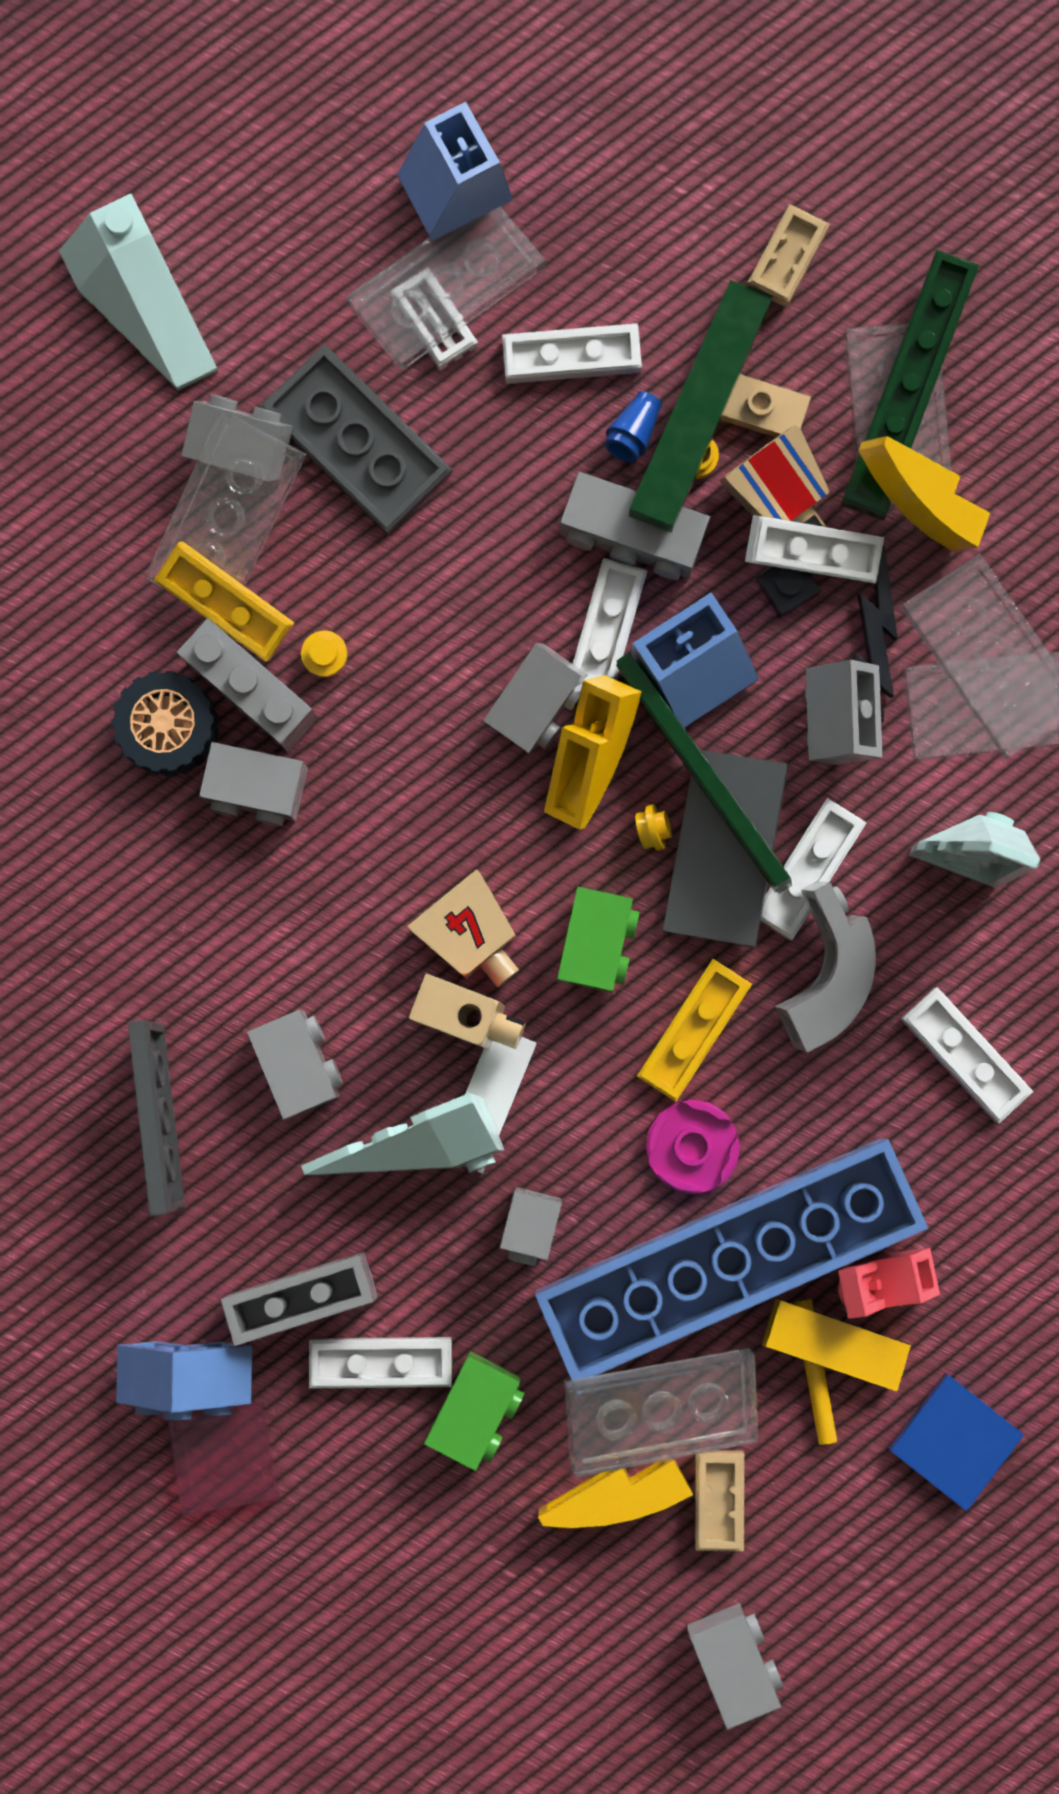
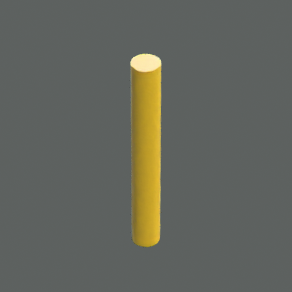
M812 1298L793 1301L794 1305L814 1312ZM804 1360L818 1444L837 1442L825 1369L823 1366Z

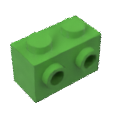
M577 887L557 982L607 993L613 992L615 983L624 985L630 959L629 957L621 956L624 938L634 939L640 913L631 910L633 898Z
M470 1351L424 1444L475 1471L482 1459L490 1463L503 1437L495 1433L503 1416L512 1419L524 1396V1393L517 1389L521 1377Z

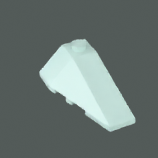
M130 193L89 213L59 250L79 293L90 304L92 303L108 319L109 323L119 333L121 332L178 391L218 372L213 358L132 194Z
M987 812L986 816H975L921 840L912 846L909 853L911 857L994 888L1000 887L1037 869L1040 861L1025 831L1012 827L1014 820L995 812Z
M468 1093L412 1116L413 1125L410 1127L407 1124H401L385 1128L374 1133L370 1143L364 1145L363 1141L347 1145L301 1167L304 1175L462 1168L464 1166H467L469 1173L496 1163L493 1155L504 1151L485 1098Z

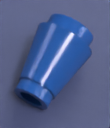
M644 391L638 392L637 396L606 430L605 448L617 459L633 463L639 456L646 454L659 411L662 407L660 400L656 396Z

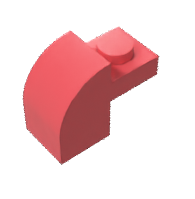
M930 1248L863 1258L843 1266V1269L838 1270L840 1276L838 1283L839 1297L846 1306L848 1319L866 1317L887 1307L921 1304L940 1295Z

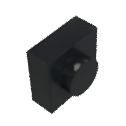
M771 567L756 578V582L779 618L818 596L821 591L809 572Z

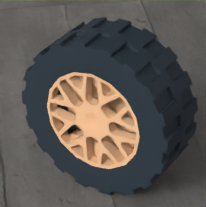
M154 671L149 672L145 677H137L128 688L125 687L122 690L119 701L115 702L113 708L115 714L114 719H111L112 728L115 730L114 739L116 744L121 748V752L127 759L150 774L156 776L162 774L165 777H175L174 774L179 773L184 775L191 772L190 769L200 766L205 762L204 759L210 751L211 743L215 741V738H218L219 729L217 728V721L219 719L212 700L198 684L193 682L191 678L185 675L179 676L173 671H165V673Z

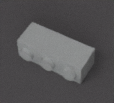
M578 472L560 522V535L567 537V543L583 550H592L594 546L609 551V556L612 559L623 564L635 565L636 561L654 567V573L670 580H679L680 576L687 579L690 578L710 516L683 507L671 533L628 516L630 506L637 491Z
M209 618L202 623L177 651V654L190 668L286 752H289L318 720L310 706Z
M363 1251L231 1293L222 1298L221 1302L234 1346L372 1303L378 1295L365 1252Z

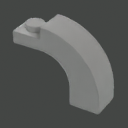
M817 881L801 889L824 942L825 954L821 971L816 980L805 991L775 1006L793 1047L806 1053L835 1038L855 1019L871 990L876 966L875 942L868 918L857 915L847 918L845 913L849 911L848 903L841 890L836 886L832 887L830 882Z

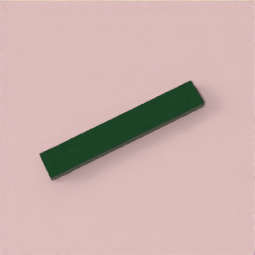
M936 249L864 441L888 436L904 446L912 448L979 264ZM859 454L841 506L884 521L891 500L874 479L861 454Z
M730 280L630 506L629 517L672 533L769 310L772 295Z
M628 652L616 661V667L620 676L628 686L642 691L639 703L773 891L780 894L792 886L790 875L633 656Z

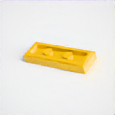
M183 541L176 544L154 579L156 583L206 619L209 618L221 630L265 662L273 657L295 624Z
M712 959L636 1077L677 1102L752 983L715 959Z
M775 1299L762 1341V1346L896 1392L898 1391L911 1345Z

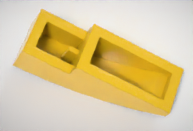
M888 436L861 442L858 451L872 476L891 502L910 522L928 537L950 551L979 547L990 513L955 494L961 476Z
M606 675L583 680L574 724L562 727L544 809L545 813L579 830L586 828L622 756L635 719L642 691Z
M671 1453L631 1477L620 1460L538 1508V1518L543 1526L579 1528L606 1526L635 1520L664 1510L692 1496L693 1493Z

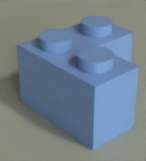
M153 1341L118 1344L116 1403L135 1406V1414H163V1419L186 1420L192 1418L193 1410L203 1409L204 1415H228L232 1413V1406L251 1404L252 1345L239 1344L234 1346V1343L230 1342L181 1345Z

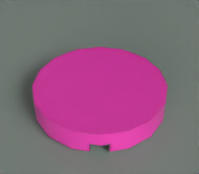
M686 1100L673 1103L657 1115L648 1129L645 1148L649 1165L661 1182L679 1192L698 1194L713 1190L728 1180L738 1163L740 1142L735 1126L724 1111L709 1102Z

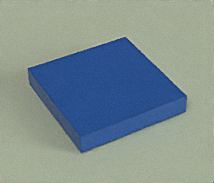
M944 1373L888 1449L967 1511L1024 1434L955 1379Z

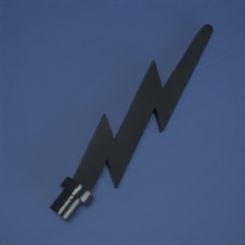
M883 545L875 583L876 607L861 593L857 595L868 663L879 665L880 690L889 698H892L894 693L883 632L893 641L898 640L886 551ZM855 652L851 653L852 660L867 663ZM881 710V723H883L884 711Z

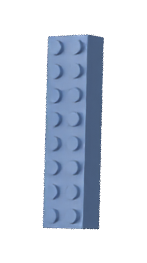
M879 1138L535 1290V1296L573 1385H576L929 1228L889 1139Z

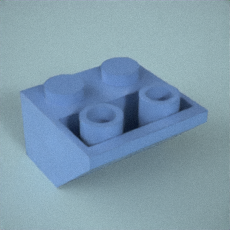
M466 102L424 123L397 174L431 241L513 200L501 164Z
M709 593L632 643L631 655L683 728L688 727L759 680L738 631L712 593Z

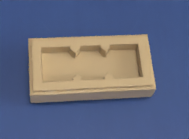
M789 204L752 273L747 287L772 295V301L787 308L828 232L830 224Z
M740 374L721 420L776 438L796 424L801 429L811 397Z
M695 1450L696 1551H744L743 1451Z

